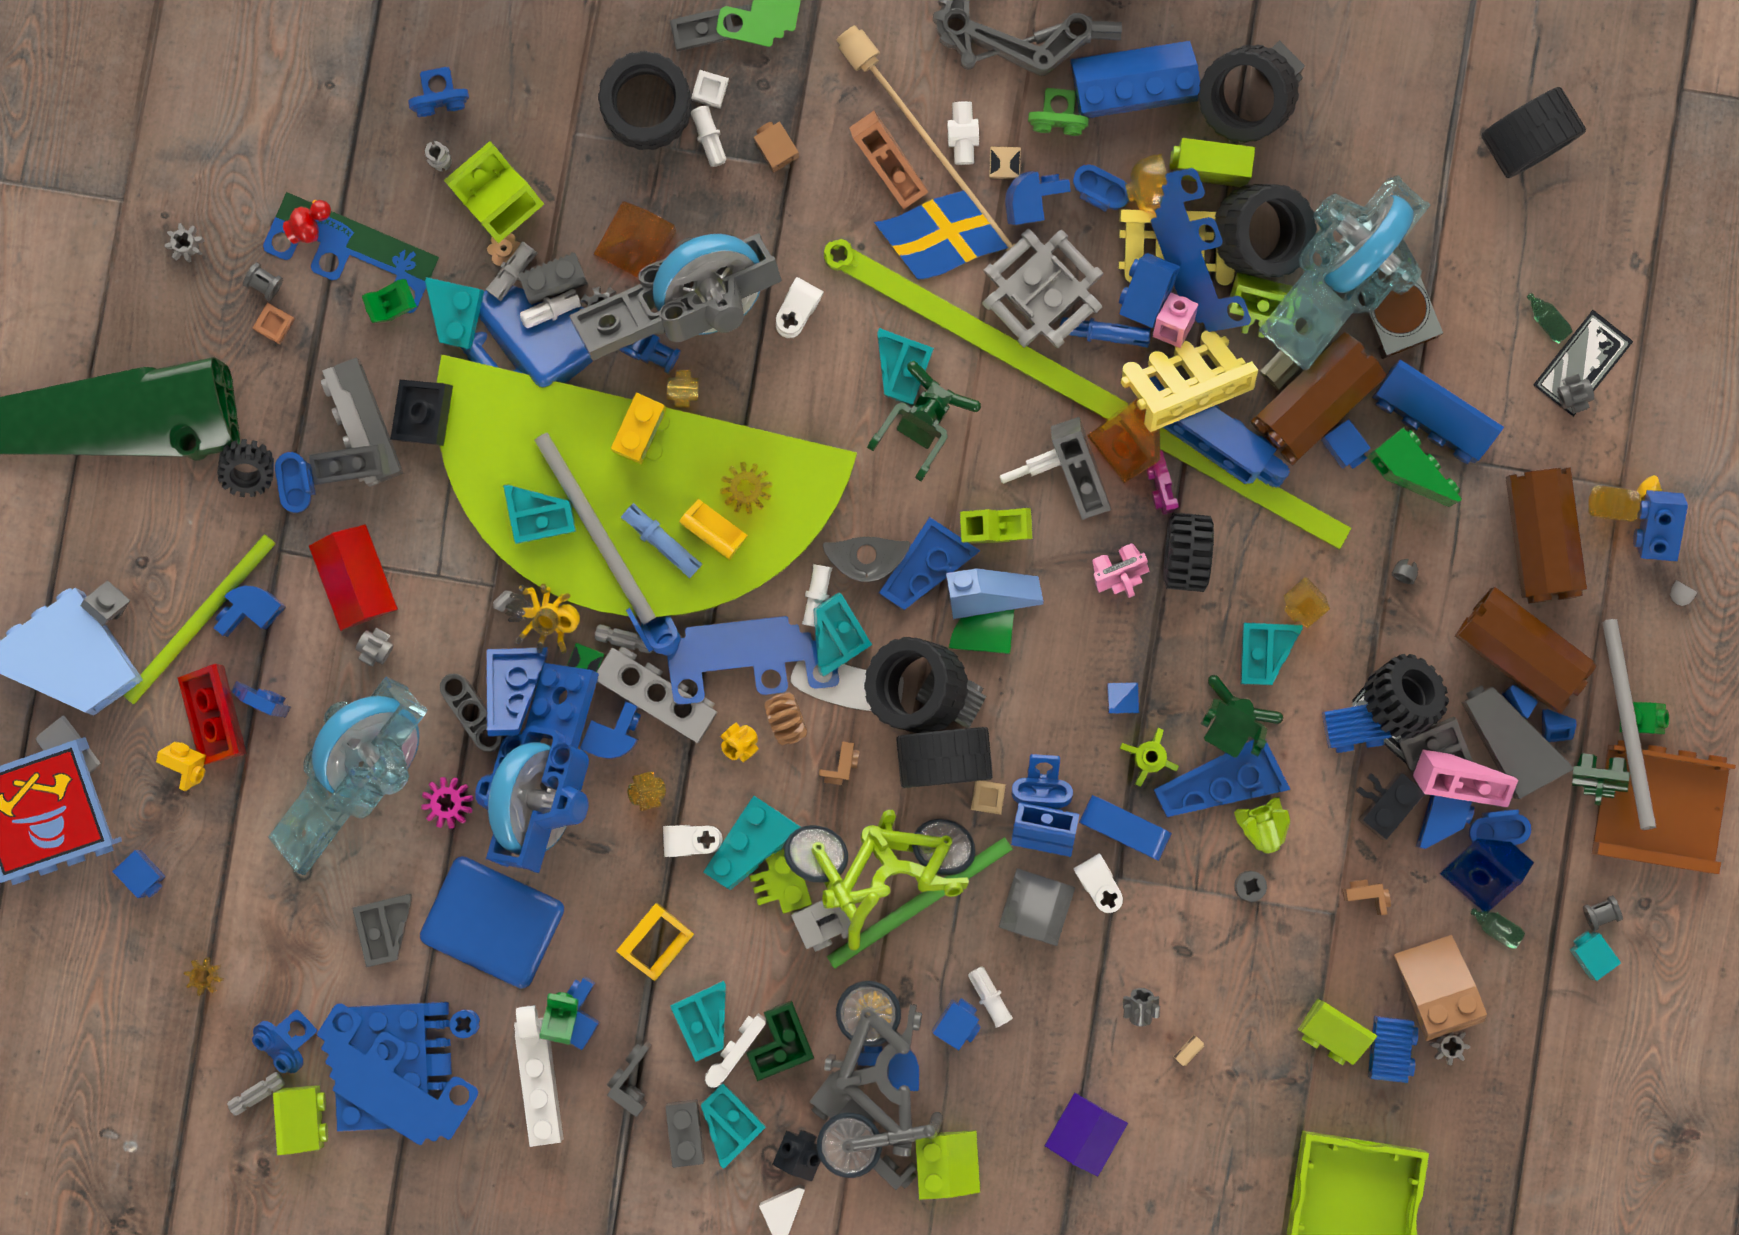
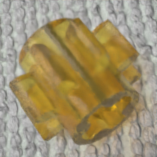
M676 370V377H668L667 400H675L676 407L690 408V401H698L699 378H691V372L688 370Z
M652 771L633 776L634 782L629 784L627 790L630 802L633 805H639L640 811L660 807V800L666 794L663 780L659 777L654 778Z
M206 957L203 960V965H200L196 959L192 960L191 963L194 968L191 971L184 972V975L189 976L190 983L186 987L194 986L198 988L197 995L199 996L203 995L206 987L211 993L216 992L214 984L224 981V978L218 976L217 972L221 968V964L216 966L210 965V957ZM200 970L202 972H209L210 975L206 978L208 982H200L198 980V977L201 976Z

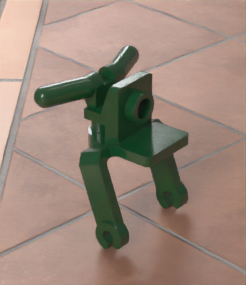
M910 361L907 364L908 371L927 391L921 393L912 408L903 402L896 404L878 433H875L870 440L867 448L874 451L898 414L903 415L896 428L897 431L926 449L931 446L935 437L939 439L915 476L917 480L922 482L930 469L931 463L948 438L947 430L939 426L950 408L948 404L972 412H978L981 409V403L978 400L956 394L949 389H943L916 361Z
M1211 675L1208 678V684L1221 700L1213 699L1201 721V725L1208 728L1211 720L1214 719L1204 736V740L1236 758L1248 738L1252 737L1254 743L1251 754L1258 757L1261 749L1264 748L1267 742L1265 738L1268 729L1257 721L1279 724L1284 719L1283 714L1278 711L1254 708L1249 699H1240L1233 696L1217 675Z

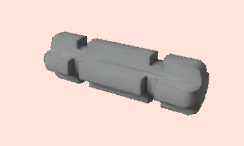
M601 624L596 628L594 637L597 641L604 643L609 641L612 645L623 646L632 650L638 648L640 652L645 653L652 652L648 651L637 633L617 628L611 630V627Z
M275 1072L266 1077V1081L258 1082L241 1093L240 1097L236 1096L228 1101L227 1105L230 1112L237 1116L247 1110V1106L250 1108L271 1095V1091L275 1092L285 1085L282 1076Z

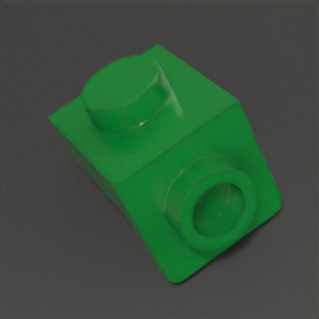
M406 279L397 280L379 291L362 295L366 312L372 323L392 321L417 307Z
M1633 702L1638 732L1665 734V728L1669 725V712L1666 710V704ZM1621 721L1619 732H1622Z
M564 992L548 993L540 1039L570 1045L578 1013V999Z

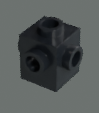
M800 1129L799 1134L786 1130L772 1165L792 1176L813 1181L821 1162L817 1151V1136Z

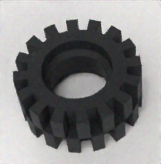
M241 439L240 445H238L236 440L231 442V447L226 445L223 448V452H220L217 471L219 483L222 482V488L226 490L230 487V494L235 495L236 491L240 492V497H245V493H249L250 497H255L256 491L261 495L265 492V488L269 489L271 481L273 482L274 458H272L270 450L266 452L267 446L261 444L260 447H257L258 441L252 440L251 444H247V439ZM240 464H249L258 470L244 473L234 467Z

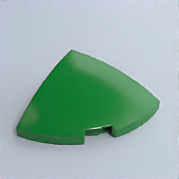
M1014 609L960 618L953 630L949 649L1010 654Z

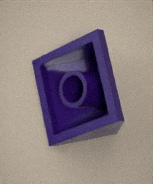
M1074 1092L1044 1146L1071 1164L1098 1177L1128 1122Z

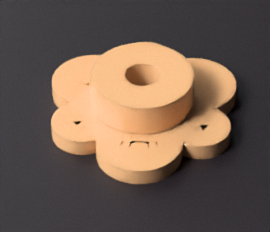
M512 233L500 243H497L491 237L492 244L487 247V252L492 255L493 263L501 266L503 262H507L514 254L520 242L515 241V236ZM503 246L507 247L505 251L501 250Z

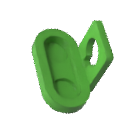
M1047 88L1045 90L1043 112L1028 113V122L1033 126V131L1051 133L1052 127H1060L1064 129L1063 134L1082 135V130H1085L1089 125V118L1074 115L1075 91ZM1056 96H1062L1067 100L1068 108L1062 113H1055L1050 105L1051 100Z

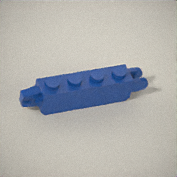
M1157 377L1149 378L1158 391L1165 389ZM1218 405L1163 427L1244 484L1253 483L1258 478L1265 484L1272 486V488H1277L1289 476L1290 468L1281 459L1273 455L1277 449L1266 438L1257 436L1247 429L1240 420L1231 418L1222 412Z

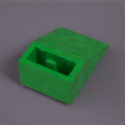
M1404 428L1400 429L1366 456L1383 478L1391 483L1447 507L1462 500L1458 495L1461 491L1457 484L1451 478L1445 479L1439 472L1441 466L1431 454L1426 456L1419 447L1422 444L1420 439L1411 430L1407 432Z

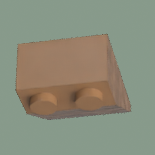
M1452 935L1394 954L1426 1041L1485 1021L1487 1013Z

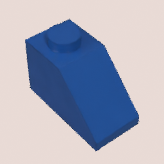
M1430 795L1415 847L1426 849L1462 830L1465 827V823L1470 824L1475 810V806L1471 805L1472 801Z

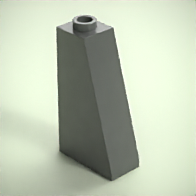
M1481 685L1466 693L1468 699L1461 703L1499 772L1515 777L1518 780L1513 793L1514 799H1521L1573 770L1571 764L1493 687L1484 689Z

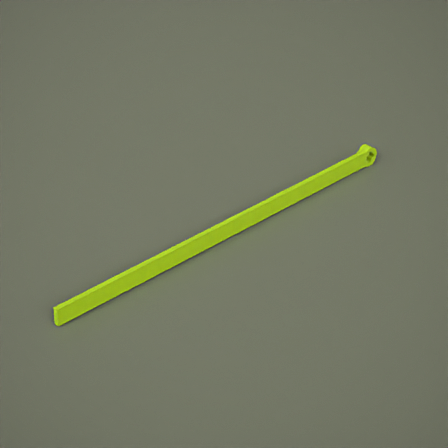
M843 239L834 240L825 246L824 260L831 269L848 274L1336 549L1340 550L1352 529L1279 487L1272 488V486L1265 484L1258 478L1253 483L1244 484L1163 427L1150 432L1144 425L1146 413L1035 350L1027 346L1023 348L1017 340L854 250L848 241ZM842 247L845 249L844 255L847 258L845 261L834 262V256L831 254V251L833 249L838 251Z

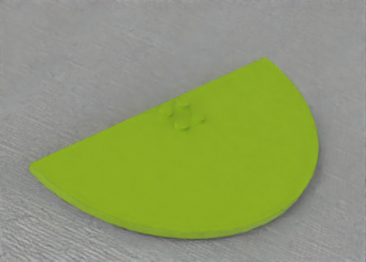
M441 354L437 383L453 385L445 442L444 446H440L452 488L467 517L489 546L523 577L542 589L550 587V593L558 597L561 594L569 593L570 598L566 601L599 612L629 617L626 610L630 608L635 617H638L572 503L571 507L576 532L515 544L503 485H511L570 501L534 441L537 437L548 432L656 617L685 615L725 604L759 588L785 570L808 548L828 522L849 482L857 457V452L666 407V412L642 464H639L611 450V446L633 399L554 381L547 387H539L530 375ZM698 499L748 535L731 560L727 559L679 523L682 516ZM633 503L653 521L657 520L660 523L659 526L670 537L702 563V566L690 579L659 552L656 547L647 540L644 542L640 538L641 535L621 518Z

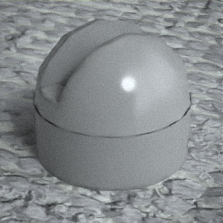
M1676 580L1671 588L1670 596L1675 604L1684 606L1692 602L1698 592Z

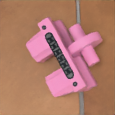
M1132 543L1119 550L1122 562L1112 566L1107 555H1102L1092 560L1095 571L1093 574L1095 585L1099 593L1112 588L1114 594L1125 590L1129 598L1135 596L1133 587L1143 583L1140 576L1150 571L1145 553L1140 554Z

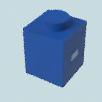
M1350 419L1321 439L1342 469L1348 465L1354 469L1367 459L1364 453L1371 449Z
M134 850L112 871L137 898H143L146 895L148 898L152 897L162 888L163 885L160 882L166 877L142 850Z

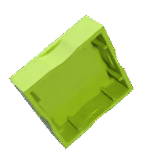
M1302 1131L1287 1235H1417V1212L1423 1197L1429 1153L1422 1149Z

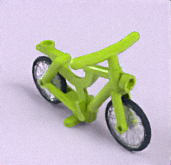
M886 810L883 812L878 826L871 825L863 829L860 837L863 844L844 880L840 875L847 867L848 850L842 838L828 828L809 825L796 829L786 840L784 856L788 866L796 875L811 882L825 884L828 890L823 891V906L825 909L840 907L846 913L851 922L848 928V946L851 950H857L860 947V931L867 915L878 903L879 898L890 894V887L884 884V882L891 875L899 873L908 874L916 878L918 889L921 892L944 890L945 895L948 897L958 896L963 892V889L967 888L969 884L968 877L942 878L937 876V874L949 876L959 874L972 864L975 857V844L973 838L964 827L947 819H933L919 826L915 833L893 831L892 826L896 819V814L894 810ZM892 850L914 852L920 864L898 860ZM873 852L883 866L876 871L870 883V888L851 892ZM856 903H861V904L858 906V908H856L855 904H856Z

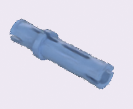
M633 503L621 516L623 520L641 535L640 538L644 542L647 540L656 547L659 552L676 565L689 579L702 566L701 562L688 553L686 549L659 526L660 523L657 520L653 521L636 504Z

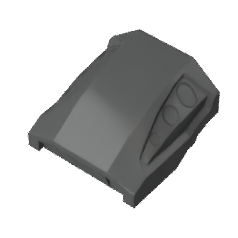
M1017 868L998 927L1058 946L1075 887Z

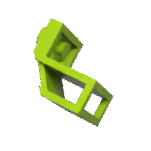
M491 141L444 179L445 183L497 243H500L544 205L530 185L511 167Z

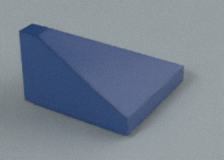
M1107 683L1108 714L1139 713L1138 683Z
M1516 685L1510 686L1502 693L1505 699L1526 719L1538 703L1535 698Z
M1549 709L1542 710V736L1548 742L1572 740L1574 738L1577 725L1576 719Z

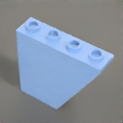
M69 588L61 592L56 597L57 601L49 607L43 606L31 614L32 619L23 625L17 624L6 632L7 636L0 640V674L94 716L143 681V679L107 625L102 626L80 606L87 597L86 594L77 588L73 590Z

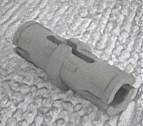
M434 141V145L432 142L428 143L425 148V154L429 165L438 171H442V168L445 171L448 170L452 164L451 156L448 154L450 153L449 149L437 141Z
M522 241L509 260L501 264L500 267L502 269L485 290L502 301L512 285L517 280L520 281L519 273L524 272L525 268L538 253Z

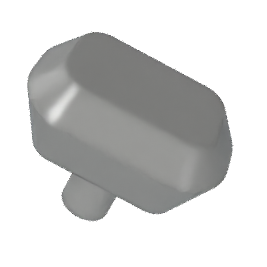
M506 590L493 602V608L501 612L507 608L512 613L515 610L511 605L515 601L512 591Z

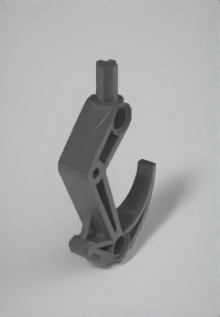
M938 0L937 3L941 6V9L934 12L932 18L940 37L939 42L948 48L956 49L961 56V66L964 69L970 70L974 68L976 61L998 55L1039 76L1049 74L1076 50L1087 43H1091V39L1121 40L1122 22L1092 21V16H1086L1083 13H1073L1063 23L1034 32L1032 37L1021 40L971 21L969 18L970 0ZM958 18L963 21L965 26L959 31H954L949 28L948 22L951 19ZM1074 23H1079L1084 26L1086 32L1076 36L1070 32L1069 27ZM1033 42H1036V44L1045 42V43H1044L1043 45H1041V46H1036V45H1034V44H1031V43H1033ZM971 43L988 51L974 55L971 50Z

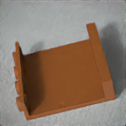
M1618 740L1617 745H1608L1604 769L1608 770L1610 758L1618 757L1626 759L1627 772H1630L1624 741ZM1648 745V750L1642 749L1656 828L1649 830L1640 829L1630 775L1628 792L1615 791L1614 798L1602 797L1601 805L1598 807L1591 854L1719 874L1721 862L1716 861L1728 776L1729 770L1735 769L1736 765L1728 764L1726 757L1709 755L1708 760L1696 758V752L1678 750V755L1666 753V747Z

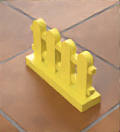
M1119 209V222H1126V230L1119 231V238H1125V261H1119L1118 269H1124V276L1128 282L1132 280V277L1129 276V271L1134 260H1139L1144 255V238L1156 239L1155 256L1164 259L1155 232L1144 231L1145 223H1151L1150 220L1157 217L1155 210ZM1186 211L1190 221L1207 217L1214 220L1216 218V212ZM1206 224L1201 225L1199 228L1201 239L1203 241L1213 240L1214 232H1205ZM1216 248V264L1205 263L1208 271H1215V279L1219 284L1229 285L1234 279L1235 271L1224 263L1225 261L1220 258ZM1202 250L1201 253L1204 258L1205 250Z
M1206 330L1201 334V346L1194 348L1190 342L1184 341L1181 348L1175 346V356L1169 359L1163 352H1153L1149 356V367L1142 369L1135 362L1126 363L1123 366L1121 384L1124 388L1130 387L1139 399L1137 401L1138 408L1140 410L1146 409L1144 425L1152 432L1253 390L1258 369L1252 361L1246 364L1242 357L1236 359L1227 347L1229 340L1226 336L1220 338L1215 331L1208 332ZM1208 355L1217 368L1211 370L1202 359V356ZM1182 365L1191 379L1185 381L1175 367ZM1156 376L1165 389L1158 391L1149 378Z

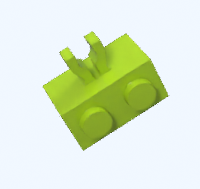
M1237 273L1230 297L1240 296L1244 299L1251 317L1250 324L1241 327V333L1247 334L1249 326L1254 324L1255 319L1258 320V325L1260 326L1258 337L1264 338L1266 333L1265 322L1289 327L1297 302L1296 287ZM1234 302L1229 304V313L1244 316V311L1239 304Z

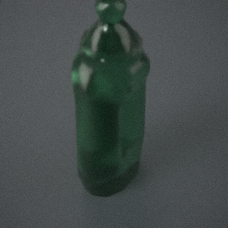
M1533 293L1527 295V299L1531 301V309L1533 310L1535 320L1553 341L1559 344L1573 332L1571 325L1553 304L1534 297Z
M1476 908L1471 910V915L1476 916L1478 924L1482 926L1486 934L1509 948L1516 949L1525 935L1520 926L1496 912L1478 911Z

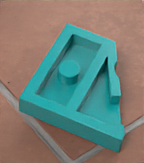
M879 328L877 335L884 396L913 406L921 384L908 371L907 364L910 361H916L926 371L934 348Z

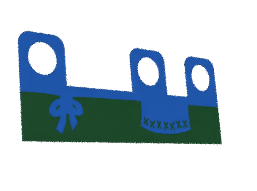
M286 192L263 244V248L267 253L284 260H288L293 256L298 243L293 244L291 242L288 250L278 252L272 246V238L277 233H285L283 223L290 219L294 209L298 207L310 209L312 202ZM331 211L329 218L326 220H316L319 228L317 241L321 243L311 263V269L314 273L330 280H337L344 269L349 255L397 275L395 281L406 279L408 286L412 287L415 291L414 301L418 307L426 289V277H431L439 259L438 256ZM325 253H333L339 260V265L333 272H325L320 268L319 260ZM417 307L408 311L407 313L414 312L417 309Z

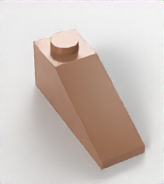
M872 111L849 127L853 139L903 209L928 193L927 188L875 111Z

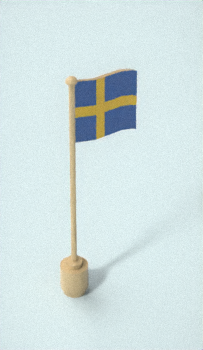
M856 25L847 29L836 39L840 44V51L856 71L863 69L866 72L870 69L963 190L932 199L898 217L877 221L874 224L918 280L942 275L983 255L1005 249L1006 252L1010 250L1015 243L1012 245L875 65L879 62L876 58L880 54L879 50L862 29L859 30Z

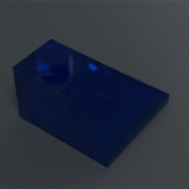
M1477 838L1449 863L1440 874L1487 914L1523 882L1534 861L1512 842Z

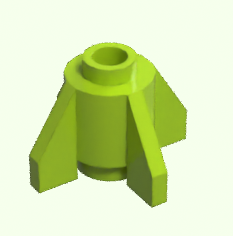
M1157 728L1153 740L1142 743L1137 748L1121 743L1119 749L1134 754V762L1140 769L1134 785L1141 787L1148 773L1157 772L1163 767L1177 772L1179 766L1167 760L1165 748L1160 744L1163 729ZM1154 751V756L1157 757V760L1151 763L1146 760L1147 752Z
M1274 797L1266 805L1256 807L1251 811L1250 809H1237L1234 811L1237 823L1243 829L1245 836L1254 844L1256 850L1263 851V853H1273L1278 851L1285 842L1290 817L1288 810H1282L1279 797Z

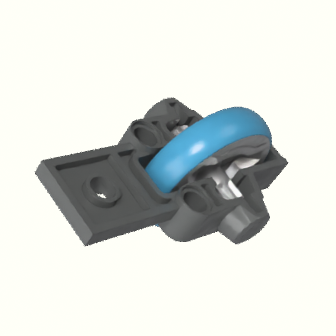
M759 233L744 240L726 234H708L696 238L688 237L679 241L666 258L644 267L638 275L639 285L569 316L592 361L653 334L665 333L670 341L682 342L696 335L711 334L718 331L721 333L731 332L742 324L744 316L755 304L760 291L781 282L782 279L776 259L769 253ZM694 281L693 287L690 288V282ZM656 307L658 312H651V309ZM610 323H613V324H614L613 326H611V327H609V328H603V327L606 326L607 324H610Z

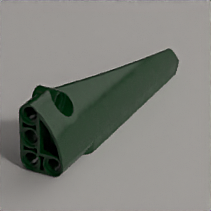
M215 357L159 369L140 367L0 397V455L188 457L194 461H200L210 454L223 452V448L226 445L231 447V442L235 440L240 445L232 374L228 365ZM196 438L195 447L189 451L188 445L190 441Z

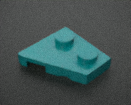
M426 277L425 283L439 343L471 349L484 290Z
M503 485L515 544L576 532L570 501L511 485Z
M841 593L835 594L813 609L818 672L821 676H826L872 645Z
M1243 623L1240 684L1272 685L1283 663L1290 654L1295 641L1301 634L1303 625Z
M724 981L670 1005L695 1062L724 1049L726 984Z
M724 1083L701 1104L720 1166L723 1169L766 1128L765 1124Z

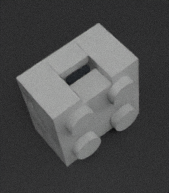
M822 900L791 915L806 949L813 947L816 952L831 945L832 941L830 938L841 934L843 939L848 937V928L851 922L846 913L840 907L825 909Z

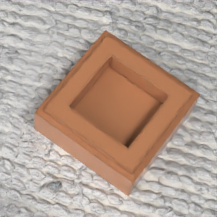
M267 302L252 329L280 345L295 318Z

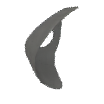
M857 537L839 542H824L823 544L825 554L840 572L851 579L861 582L876 581L884 578L900 564L910 547L909 541H894L879 537ZM863 545H870L876 550V558L870 564H863L857 558V551Z

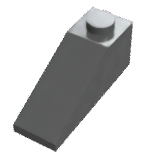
M1080 417L1051 426L1052 442L1082 520L1111 510Z

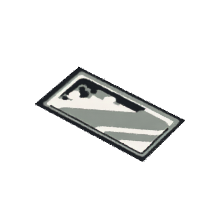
M1592 310L1533 385L1562 407L1558 398L1557 388L1564 386L1563 379L1579 374L1580 380L1589 379L1593 391H1595L1634 341L1596 311ZM1571 408L1564 409L1573 417L1576 415V413H1572Z

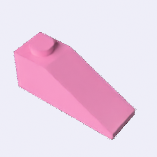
M1424 749L1421 752L1413 774L1414 779L1424 794L1502 807L1509 806L1518 783L1515 777L1455 755Z

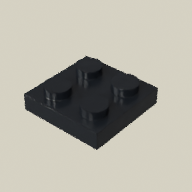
M400 379L390 439L401 442L444 446L453 385Z

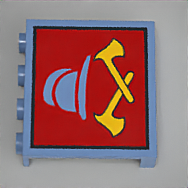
M86 737L0 766V883L11 880L12 885L30 880L28 874L37 870L40 876L58 870L56 864L64 861L67 862L68 866L86 860L84 854L94 851L97 857L114 851L113 844L122 841L121 837L112 839L82 753V751L89 749Z

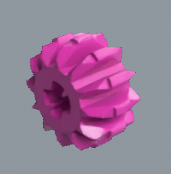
M441 777V788L436 783L431 782L429 787L434 793L423 792L422 794L423 798L430 799L431 801L430 804L421 805V809H432V812L426 817L428 821H432L439 816L436 822V826L439 828L443 827L446 818L448 827L450 829L455 828L454 817L460 823H465L466 818L461 812L472 813L473 811L471 807L464 806L465 802L473 801L474 797L472 795L463 797L462 794L469 788L467 784L462 785L458 790L456 789L459 783L458 778H453L448 787L446 777ZM447 794H450L451 801L455 802L453 808H448L447 812L444 810V804L440 803L441 798H447Z

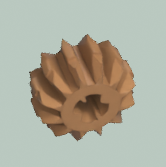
M781 693L765 702V712L779 744L782 746L793 744L806 737V724L797 700L792 693Z

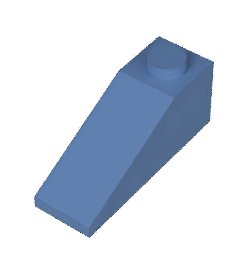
M977 568L946 573L953 619L1044 604L1038 576Z

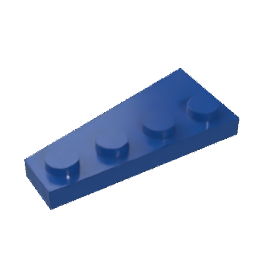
M1253 739L1245 743L1238 757L1234 758L1225 753L1153 789L1166 817L1291 789L1267 742L1264 748L1261 749L1258 757L1251 754L1254 743Z

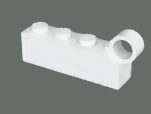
M536 1006L516 1008L517 1022L514 1023L529 1145L533 1147L561 1143L564 1138L551 1041L540 1039L543 1018H538Z

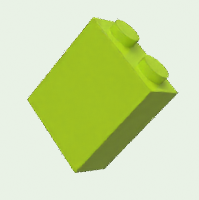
M1182 138L1179 145L1174 146L1173 151H1171L1169 169L1175 172L1194 168L1198 172L1201 182L1241 187L1247 185L1252 177L1255 147ZM1185 175L1181 179L1188 181H1196L1190 175Z

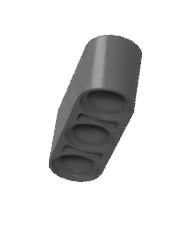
M459 674L446 675L440 682V692L471 739L483 751L494 752L499 750L504 736H497L496 743L491 747L485 746L482 742V735L487 730V707L470 682ZM453 679H459L463 685L462 692L457 696H451L447 690L449 682ZM471 704L477 705L480 710L479 718L473 722L468 721L465 717V709Z

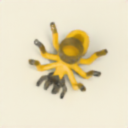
M541 584V592L544 593L542 606L540 607L535 589L532 587L525 588V586L520 585L518 589L524 595L530 594L534 607H532L529 601L525 600L522 594L511 593L510 598L519 600L510 601L505 608L512 611H506L505 614L512 616L509 617V622H521L527 618H532L533 620L525 627L515 642L520 644L531 629L534 628L541 635L536 649L537 653H541L547 635L556 631L558 634V646L563 654L566 653L567 649L563 642L564 633L573 632L580 623V615L576 608L568 604L560 605L568 600L571 595L569 593L561 594L553 603H548L551 592L550 587H547L546 584Z

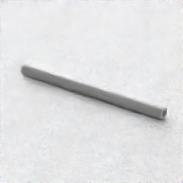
M548 432L537 437L534 441L642 624L644 625L656 618L653 610Z
M1609 619L1603 621L1602 625L1641 830L1656 828L1618 620Z

